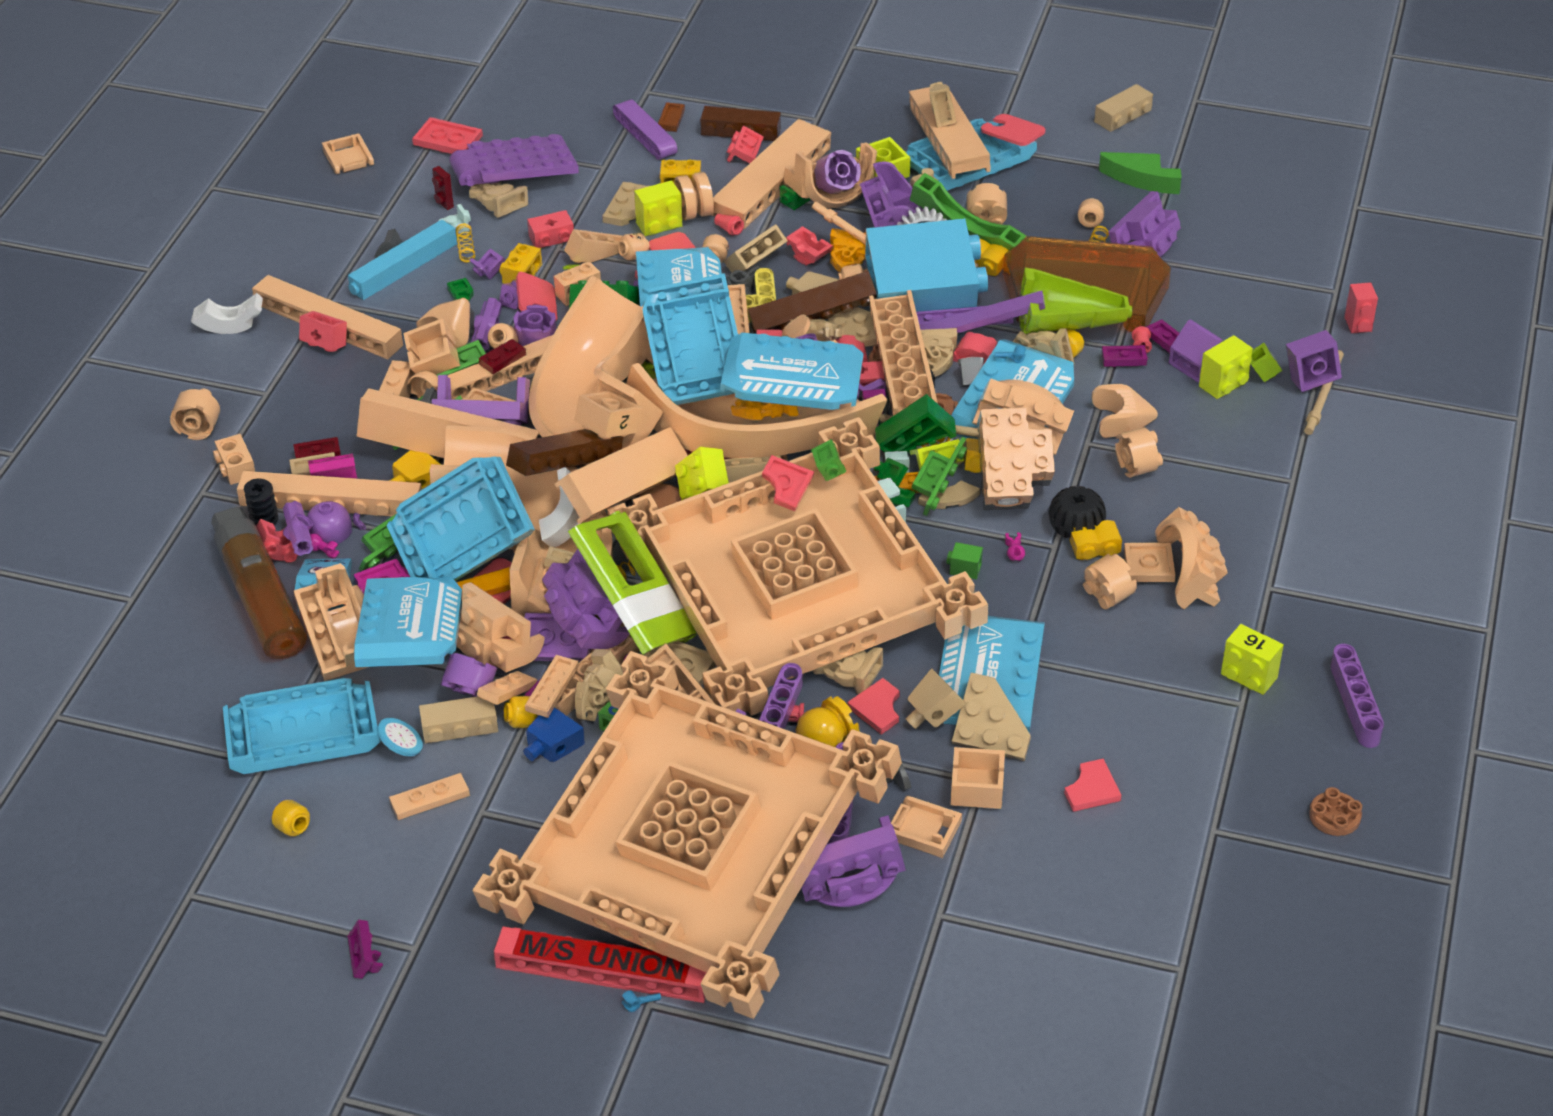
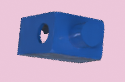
M554 707L548 718L539 715L527 728L528 746L523 749V752L530 761L535 760L541 755L548 761L555 762L585 744L584 729Z

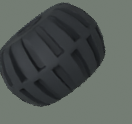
M1070 486L1069 488L1062 489L1055 495L1049 506L1048 514L1052 527L1066 539H1070L1071 532L1083 530V527H1086L1087 530H1094V525L1098 526L1106 519V509L1102 498L1097 492L1090 488L1086 489L1084 486Z

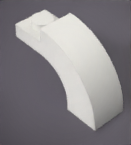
M256 293L242 304L234 307L218 305L208 298L194 308L191 322L213 333H239L252 327L253 318L257 317L262 310L263 298Z
M566 467L557 470L558 480L571 472ZM561 486L560 500L557 507L550 515L539 520L542 541L551 547H558L571 537L568 531L579 525L576 520L580 517Z

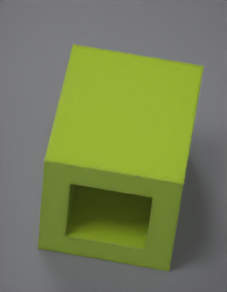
M1265 343L1252 350L1251 365L1264 382L1283 371Z

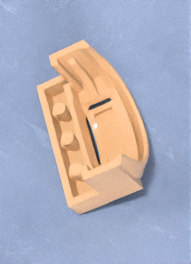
M861 143L859 160L853 157L860 164V179L853 186V189L850 188L839 194H830L817 187L814 173L817 162L812 163V160L807 159L802 151L796 152L795 165L786 166L784 171V182L800 197L810 198L814 203L818 202L825 208H839L857 200L863 194L860 183L874 178L875 169L873 164L876 163L877 151L868 143Z
M341 563L315 571L317 583L294 590V597L324 681H328L368 668L355 667L354 660L355 639L361 607L346 569ZM341 604L346 605V606H344V607H341V608H337V609L328 611L329 608H332V607H335V606H338V605H341Z

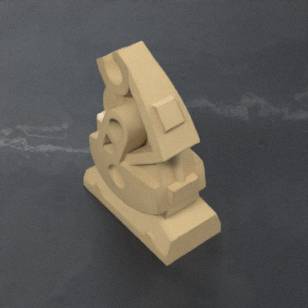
M942 82L930 84V100L937 128L957 123L949 86L943 85Z
M501 182L476 184L469 189L470 198H476L482 205L486 206L487 210L494 211V215L497 218L528 205L527 186L513 188V185H501Z
M811 319L810 327L806 334L813 333L818 341L825 342L842 338L843 329L841 325L833 324V322Z
M957 328L921 330L929 368L933 371L935 377L943 374L953 365V353L957 347Z
M1066 328L1060 329L1057 333L1039 331L1038 333L1025 334L1020 331L1013 341L1072 361L1073 365L1075 364Z
M873 647L868 653L865 650L814 669L813 672L814 674L824 673L825 676L834 679L841 686L854 687L856 693L860 694L871 686L883 667V648Z
M595 649L591 654L593 664L586 669L583 682H577L575 691L577 719L595 721L597 713L609 702L606 687L615 674L623 675L621 665L611 650Z

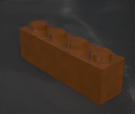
M704 106L700 119L701 135L732 138L735 131L740 132L741 128L745 126L764 136L763 140L775 141L779 137L781 130V112Z

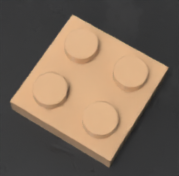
M1124 543L1125 562L1131 568L1127 572L1132 581L1136 579V582H1175L1176 575L1171 543Z

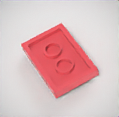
M430 117L412 140L413 145L452 154L457 150H467V144L479 141L483 133L482 129Z

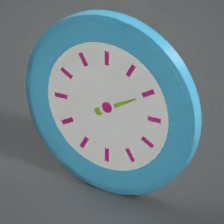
M385 718L378 724V736L389 750L403 756H415L422 750L423 742L420 735L406 722L396 718Z

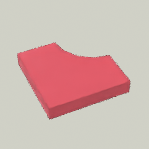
M771 455L762 472V477L774 487V504L792 511H796L814 476V471Z
M884 678L847 702V705L854 714L881 735L899 723V716L894 711L893 704L900 697V691Z
M1104 759L1081 763L1079 779L1074 784L1065 787L1064 793L1073 812L1121 801L1122 795Z

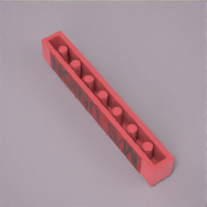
M502 927L494 950L495 965L499 969L647 994L660 993L661 996L705 1002V995L700 983L707 972L648 949H637L623 945L601 943L595 940L589 941L570 936L522 930L520 928Z

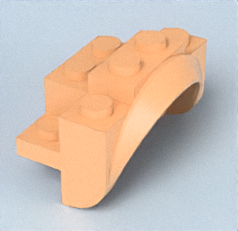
M991 378L982 393L972 424L977 425L980 412L984 409L1027 408L1026 420L1028 422V429H1051L1053 455L1055 456L1074 411L1066 408L1053 393L1037 384L1013 379L997 381Z
M1178 507L1157 526L1155 531L1158 543L1172 544L1177 540L1182 543V567L1175 588L1176 601L1183 609L1187 608L1197 598L1215 606L1220 602L1216 583L1228 573L1225 559L1219 548L1220 544L1215 537L1210 536V529L1203 521L1199 522L1193 512Z
M471 582L464 584L456 647L466 656L475 658V660L482 662L483 665L488 663L500 668L504 672L519 668L535 660L542 650L545 637L541 634L530 637L531 622ZM508 636L511 639H503L502 637Z

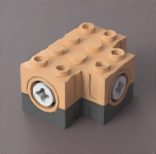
M1027 408L984 409L980 412L977 432H979L978 445L980 473L982 475V496L984 498L983 510L1027 509L1033 498V487L1035 485L1049 486L1055 473L1051 429H1028V422L1026 420Z

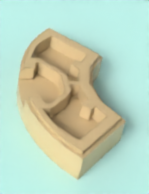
M959 481L957 484L947 487L944 494L939 493L938 498H940L936 509H946V506L959 505L960 507L968 504L980 495V488ZM922 494L918 499V504L926 506L929 497Z

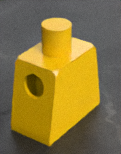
M410 450L393 463L394 478L389 481L421 483L423 490L431 485V464H441L427 453Z

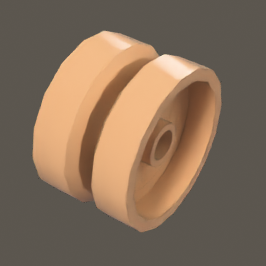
M694 173L691 179L687 175L676 177L674 184L681 193L682 219L684 221L695 219L697 213L701 217L713 215V194L706 173Z

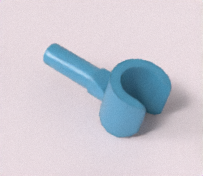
M1016 346L1014 352H994V357L1012 358L1014 362L1021 363L1025 358L1026 348Z
M632 990L623 993L622 997L625 1000L621 1003L628 1011L634 1012L641 1004L661 1000V994L637 997Z

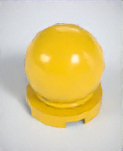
M830 696L822 701L821 707L808 710L799 718L795 733L836 748L839 743L846 740L852 729L859 732L860 730L858 722L853 724L849 716L852 710L846 702L838 696L834 698Z

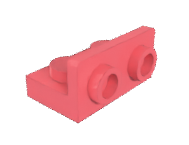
M745 126L741 128L740 132L735 131L731 139L732 142L726 151L729 154L727 161L731 162L735 155L741 160L751 163L756 158L764 136Z

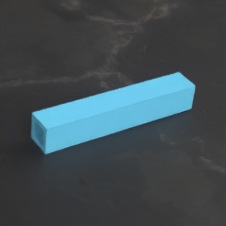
M440 220L348 275L350 292L365 300L457 244L455 227L444 220Z

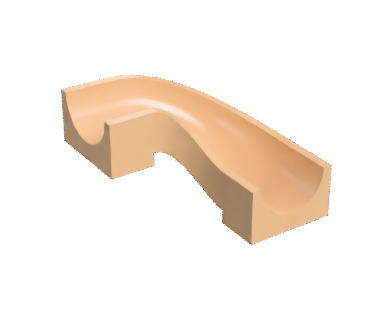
M593 275L590 276L564 316L540 359L530 388L529 414L536 430H539V434L542 437L583 430V425L574 421L579 395L613 391L643 407L638 433L628 434L623 438V449L647 438L664 412L638 390L622 382L629 376L632 365L637 363L642 365L645 360L653 364L642 310L643 306L641 307L626 299ZM593 462L581 464V465H579V466H580V467H584V466H586V465H588V464H591V463H593Z
M640 363L631 366L626 382L627 385L638 390L664 412L653 428L657 433L671 427L684 449L689 451H695L699 447L722 449L724 458H761L810 450L819 446V431L835 426L837 430L842 429L843 422L860 417L867 427V436L873 435L888 400L883 394L863 401L857 399L856 406L851 407V403L840 404L839 409L835 410L797 406L798 416H789L783 413L782 416L776 418L765 416L762 420H750L732 415L731 406H736L735 401L738 400L735 394L676 405L659 388L657 378L652 379Z
M447 425L445 429L444 465L431 464L430 484L472 458L501 457L535 528L529 537L512 546L515 555L510 567L511 609L522 617H525V613H545L530 603L527 597L537 561L542 556L546 558L549 546L542 541L539 520L550 515L559 503L560 487L556 488L554 485L559 481L557 470L524 476L506 466L510 444L536 439L527 434L494 427ZM575 466L567 467L570 472L578 470ZM605 511V512H603V513H601V514H599V515H597V516H594V517H592V518H590V519H588V520H586V521H584V522H582V523L589 522V521L596 520V519H600V518H604V517H607L608 515H607V513H606V511ZM611 529L597 530L596 533L613 559ZM571 537L560 546L555 547L573 553L577 550V546Z

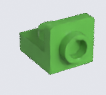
M832 439L811 449L816 466L826 481L846 472V468L840 460L836 445Z

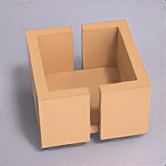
M443 318L403 333L406 349L409 351L407 354L410 368L415 374L420 371H430L437 375L460 366L453 330Z
M954 747L951 805L1001 809L1005 751Z

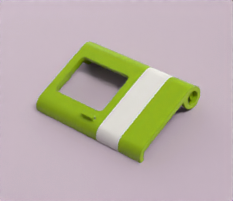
M616 511L607 517L581 523L568 531L642 655L664 644L676 641L686 643L698 635L680 600L626 512ZM604 528L612 530L642 579V583L630 586L626 582L596 533L597 530Z

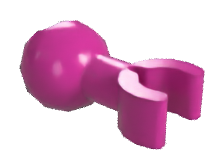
M1006 533L1005 544L1009 546L1007 550L1008 558L1011 561H1021L1025 556V549L1020 545L1021 533H1017L1015 540L1009 537V533Z
M310 534L313 544L312 551L322 550L331 559H335L340 553L338 550H335L338 546L336 542L330 541L326 543L318 534Z

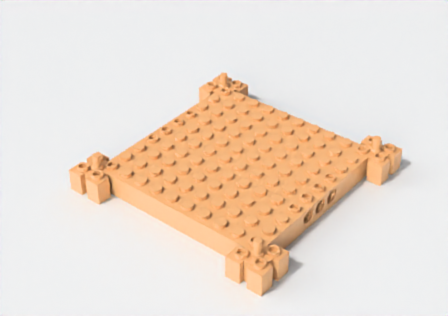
M860 417L843 422L842 429L837 430L835 426L818 432V445L831 439L835 443L840 460L846 468L845 473L826 481L818 470L812 453L788 461L814 471V476L796 511L774 504L775 490L771 483L762 477L763 471L658 509L650 493L633 499L632 506L626 507L625 503L607 509L608 516L616 511L626 512L680 600L691 624L717 668L702 673L704 690L718 706L735 712L737 708L744 712L748 711L751 716L762 712L768 700L767 688L774 686L781 668L787 663L799 665L802 669V674L935 622L937 629L944 639L962 633V626L966 625L973 629L988 623V603L980 591L974 593L975 584L966 571L949 577L948 584L946 583L869 470L880 465V446L872 435L867 436V427Z
M630 651L621 665L623 675L615 674L606 687L611 706L618 708L617 713L524 855L519 860L517 855L499 849L489 864L492 874L490 876L483 874L472 891L480 907L496 914L502 909L506 918L523 925L534 910L532 902H535L707 972L700 983L706 1000L722 1007H726L731 1001L735 1012L754 1019L764 1002L761 991L770 992L780 975L775 958L763 954L764 950L857 791H859L861 798L879 804L888 788L886 778L893 779L902 764L899 747L879 739L876 745L872 744L870 735L853 729L842 745L843 750L676 691L675 689L679 682L674 666L658 660L652 666L647 656Z

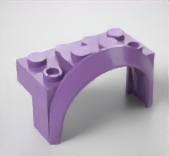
M438 375L437 399H432V404L521 426V424H528L530 380L526 377H517L516 401L452 400L450 378L448 375Z
M888 815L879 818L880 828L826 844L801 887L806 902L814 899L822 904L834 907L860 905L882 894L893 883L899 872L906 871L899 843ZM871 865L866 870L853 876L843 878H831L841 876L845 872L857 868L864 869ZM877 865H880L881 871L883 874L882 876H880V872ZM826 881H827V883H828L830 892H827V889H826V886H825V882H826Z

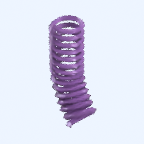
M354 513L353 523L360 530H363V527L366 529V525L359 519L360 515Z

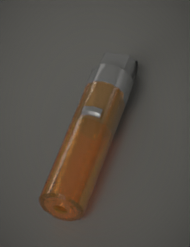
M239 506L214 513L211 520L215 530L214 542L263 651L271 659H284L297 654L306 644L307 634L255 523L247 519L244 510Z

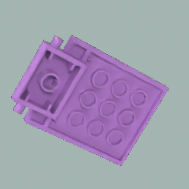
M551 134L549 137L531 136L527 139L515 137L505 141L500 139H494L491 142L474 141L472 144H467V150H457L450 156V164L461 186L497 183L501 180L579 173L577 162L562 136L558 134Z

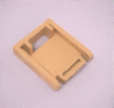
M359 133L322 143L323 152L336 175L340 174V170L348 172L367 167V163L370 166L374 165L373 157ZM353 146V147H351V148H347V149L335 151V150H337V149H341V148Z
M906 796L891 824L893 825L898 843L943 858L962 822V813ZM942 826L949 828L944 838L939 834Z

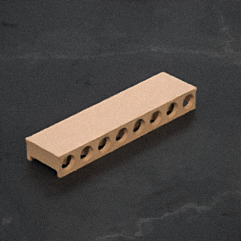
M930 87L909 91L910 109L952 179L956 178L957 173L983 168L986 172H991L990 153L951 91L950 94L957 123L938 128L930 100Z
M798 119L713 197L714 212L712 216L719 213L739 216L744 222L743 229L748 227L780 196L779 186L785 185L789 188L784 182V171L786 166L795 165L796 152H804V156L812 160V163H815L830 149L831 132Z
M907 290V295L874 299L873 295L869 296L870 313L893 416L926 394L938 404L911 290Z
M370 388L360 399L357 437L417 452H424L441 458H445V429L447 425L510 429L536 439L539 435V430Z
M669 427L567 474L554 485L556 488L562 487L580 517L576 520L580 524L607 511L611 507L617 506L676 477L675 465L688 455L672 428Z

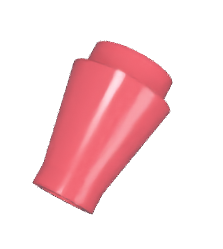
M721 213L715 216L714 223L730 235H739L743 231L744 222L739 216L723 215Z

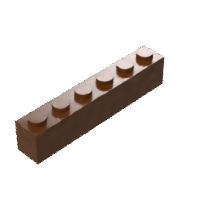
M869 271L749 308L748 317L754 334H756L757 330L783 331L785 326L790 323V320H794L799 315L804 314L810 320L820 318L825 320L838 312L848 313L854 307L860 305L862 307L869 306V296L873 295L874 299H876L877 293Z
M583 429L512 443L509 447L506 466L524 476H529L564 467L595 462L621 450L624 437L615 436L611 437V439H602L597 433Z

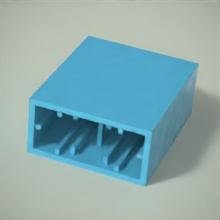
M965 219L866 228L865 258L867 269L877 293L876 299L907 295V290H911L916 312L977 307L978 293L988 291L986 268H976L974 260L981 258L979 235L968 234Z

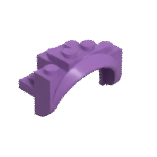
M890 162L874 163L873 166L878 176L860 183L874 227L895 226L898 222H904L902 215L908 217L909 210L916 213V207L923 211V208L910 201L912 186L897 170L896 166Z
M1151 191L1108 231L1112 246L1103 245L1100 248L1103 258L1114 267L1139 269L1141 266L1156 262L1177 239L1176 232L1181 228L1177 211L1163 210L1159 193Z
M577 548L568 563L551 564L542 579L548 590L544 597L559 627L569 636L576 639L581 649H609L623 642L630 633L626 627L620 626L622 623L621 618L579 549ZM591 614L598 615L601 620L597 619Z

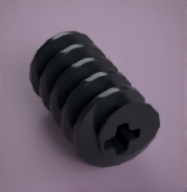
M260 478L248 481L244 485L243 490L250 520L255 523L256 527L260 519L275 525L279 516L272 484L268 480Z

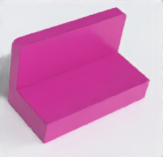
M353 453L308 460L311 476L357 479Z

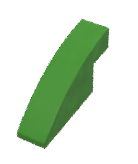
M1100 152L1099 171L1105 175L1136 188L1167 194H1180L1181 169L1161 168L1160 154Z

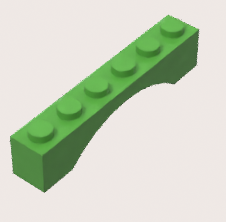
M926 173L914 183L910 196V201L921 208L928 207L929 212L934 208L936 214L941 212L943 218L947 220L965 219L969 235L978 234L979 239L1008 249L1010 263L1022 251L1027 235L1010 225L991 223L973 215L953 199L941 182Z

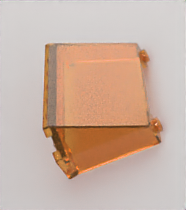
M1026 236L1017 246L1005 253L1003 276L1010 299L1022 296L1020 292L1025 268L1037 269L1127 296L1129 305L1132 306L1131 318H1127L1126 322H1123V326L1129 332L1140 326H1149L1169 289L1171 267L1160 258L1152 246Z

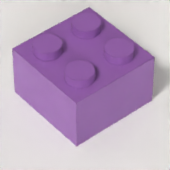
M1327 330L1286 344L1291 380L1301 392L1342 378L1337 342Z

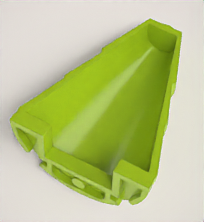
M1024 269L1020 294L1024 296L1043 291L1045 299V309L1039 310V304L1030 303L1028 313L1019 316L1020 330L1025 334L1038 333L1039 331L1054 332L1063 328L1067 330L1085 327L1096 328L1123 323L1127 321V318H1131L1132 306L1129 305L1127 296L1037 269Z

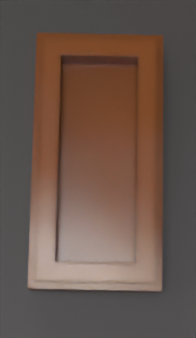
M667 102L658 124L665 131L677 132L685 111V104Z

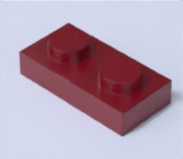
M437 166L432 169V182L435 188L434 198L437 204L449 210L454 208L451 177L444 169Z
M510 339L479 357V365L491 374H495L526 356V348L515 340Z
M338 437L293 444L296 459L334 452L335 456L341 455Z

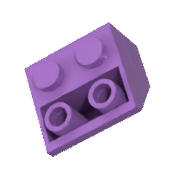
M1190 319L1186 322L1170 348L1169 364L1199 383L1203 353L1223 340Z

